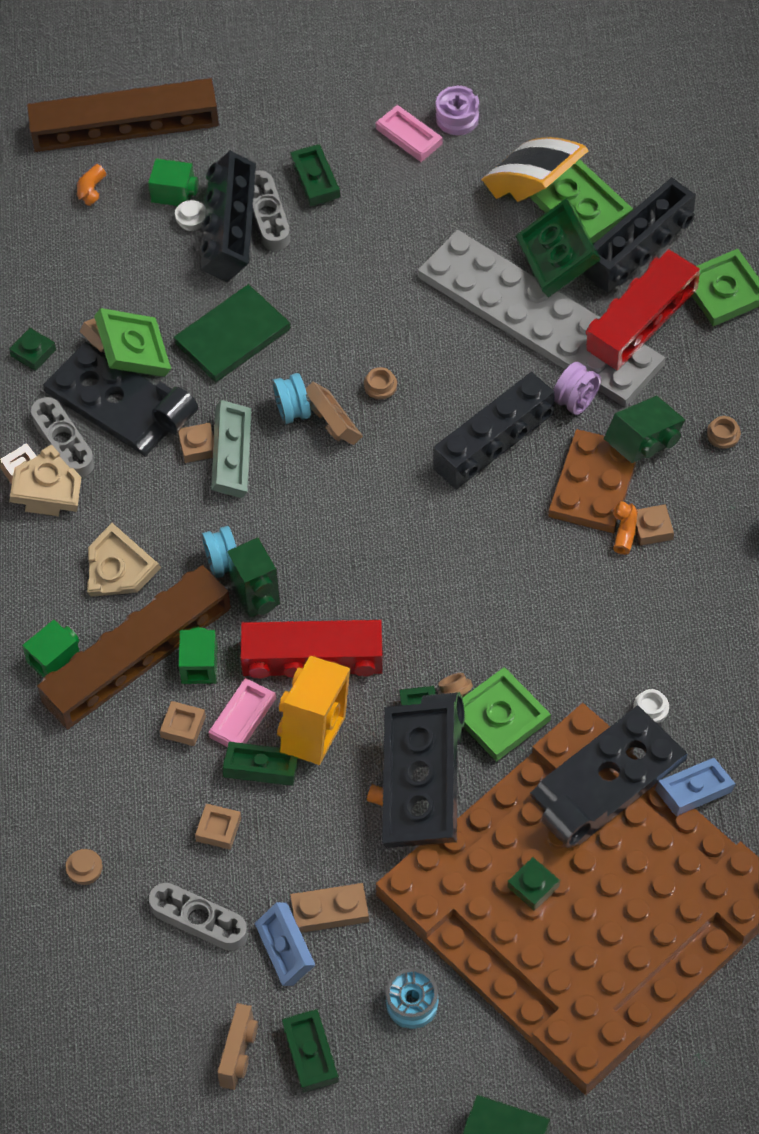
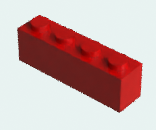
M670 249L660 258L656 257L653 259L647 271L640 278L633 279L627 291L619 299L615 298L609 304L606 313L600 319L596 318L589 324L586 330V351L618 371L698 289L700 268Z
M382 620L241 622V665L243 676L262 679L268 676L286 675L293 678L297 668H303L310 656L350 668V674L366 677L373 674H383Z

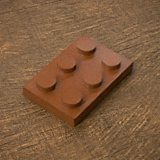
M576 429L549 508V517L614 534L618 519L614 517L613 511L617 503L625 502L637 461L634 463L628 461L603 439L604 435Z

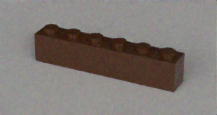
M212 78L27 104L34 153L219 127Z
M203 565L194 571L185 573L177 584L167 591L158 593L151 603L140 611H134L129 614L125 621L114 630L103 633L95 644L85 651L76 653L69 663L61 669L47 674L42 682L37 685L41 702L69 730L178 649L180 630H190L196 627L206 628L231 609L229 591Z

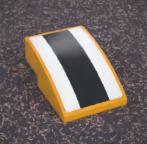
M544 137L532 139L519 146L481 180L496 199L511 193L515 200L520 202L547 188L589 150L585 145L562 138Z

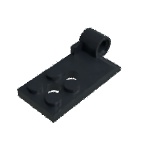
M86 341L43 384L45 393L145 457L168 432L176 434L199 409L195 399L180 387L171 389L160 381L157 385H154L135 372L109 368L105 353L100 352ZM89 378L98 380V383L94 386L86 387L82 385V382ZM113 394L123 396V399L117 403L107 401V398Z
M460 692L424 695L421 704L384 707L382 844L386 848L457 842L458 745H461V728L465 724V707ZM421 766L429 768V773L424 780L419 782L412 780V774L415 769ZM421 800L428 801L429 806L424 814L420 816L412 815L411 810L416 802Z
M637 705L542 779L530 792V796L545 810L541 818L542 823L567 848H570L576 844H582L656 785L659 780H662L686 761L687 752ZM631 747H638L646 755L641 759H631L627 756L626 751ZM605 768H612L617 771L619 776L615 780L607 781L599 776V772Z

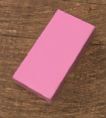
M398 105L376 122V130L420 162L443 145L440 135Z
M245 678L209 730V738L228 747L229 742L246 744L276 700L275 692Z

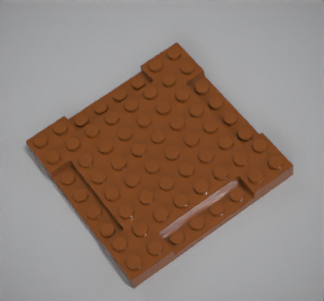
M581 703L532 746V754L457 818V842L419 845L376 883V896L586 1096L759 933V857L741 841L737 845L695 808L675 816L655 791L657 784L582 844H576L573 847L567 848L542 823L541 818L545 810L530 796V792L542 779L610 727L589 707ZM634 747L626 751L628 757L638 759L634 755ZM605 768L599 772V776L607 781L615 780L619 776L617 771L612 768ZM532 857L560 879V887L535 911L507 887L508 880Z

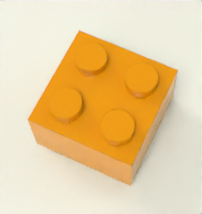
M313 656L308 658L303 668H297L292 681V689L290 692L285 691L279 703V711L283 712V717L277 729V736L281 737V753L318 765L321 764L346 717L350 668Z

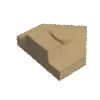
M51 444L28 462L24 461L14 467L9 502L25 504V512L59 516L60 510L77 512L81 476L74 468H70L62 460L60 453Z
M111 523L88 547L89 579L87 582V593L91 597L136 593L161 569V566L118 527Z

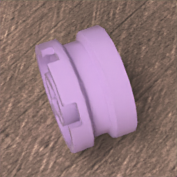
M452 86L442 90L436 99V122L438 127L451 135H463L473 131L479 121L478 96H475L471 89L464 86Z
M579 362L572 363L562 373L554 387V402L560 406L566 405L568 411L574 415H579L590 405L597 394L601 384L600 375L594 371H586V367Z

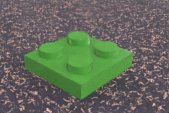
M739 249L696 266L700 268L698 289L691 296L713 327L759 307V277Z
M100 308L94 315L109 368L162 377L168 374L171 366L155 317Z
M505 667L463 697L465 707L464 728L496 762L551 721V714Z

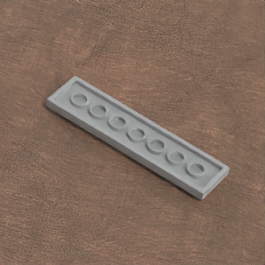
M458 229L418 269L419 279L566 370L572 363L579 362L586 367V371H594L599 374L601 384L598 391L625 408L665 365V357L645 344L618 371L586 351V330L594 319H600L601 317L559 291L548 298L541 290L536 277Z

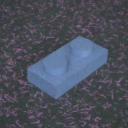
M712 758L659 780L655 791L675 816H678L731 793L735 782L717 760Z
M276 902L255 922V926L282 986H293L315 966V963L288 904Z

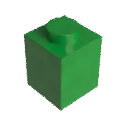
M156 158L148 182L151 203L179 206L185 201H190L191 196H196L199 179L194 177L193 163Z
M54 619L22 645L26 662L43 678L50 672L61 669L69 663L76 653L80 652L78 647L80 640L76 633L68 626L63 628Z
M201 627L180 630L179 672L182 684H217L218 646L215 630H207Z

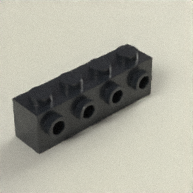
M231 150L217 163H212L206 174L208 187L204 198L206 211L202 223V230H204L203 243L200 248V255L202 256L200 270L225 282L231 280L249 264L256 174L255 162Z
M671 177L593 244L601 260L584 272V276L607 293L615 286L624 284L631 272L638 266H644L650 260L652 254L660 247H666L679 230L690 226L695 217L696 194Z
M531 371L433 447V470L457 490L554 414L555 391Z

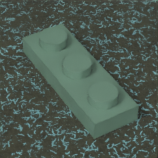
M220 400L215 408L211 490L243 498L248 492L251 408Z

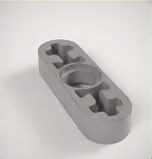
M256 171L255 185L261 184L265 195L260 196L258 187H254L253 217L264 247L272 251H279L286 248L290 243L289 225L272 176L265 171ZM265 206H271L276 209L270 215H264L259 212ZM275 225L278 237H274L271 233V226Z
M50 397L40 398L35 401L31 407L33 423L48 446L52 444L60 453L62 460L70 468H74L81 478L89 475L94 469L92 451L59 402ZM47 411V413L52 414L54 423L50 425L47 416L41 413ZM60 432H68L72 435L70 440L64 443L54 441V437ZM75 450L77 457L80 460H84V462L78 464L77 461H73L71 452Z
M171 883L158 884L151 890L149 903L151 911L156 918L224 950H237L246 943L248 938L247 925L244 918L239 914ZM168 896H172L175 906L166 904L162 908L159 899L166 900ZM177 907H179V908L182 909L180 916H179L178 908H177ZM195 909H203L209 914V917L202 924H193L188 920L189 914ZM216 917H218L219 926L215 925ZM232 926L237 927L238 935L231 934L228 938L225 937L222 928L230 930Z

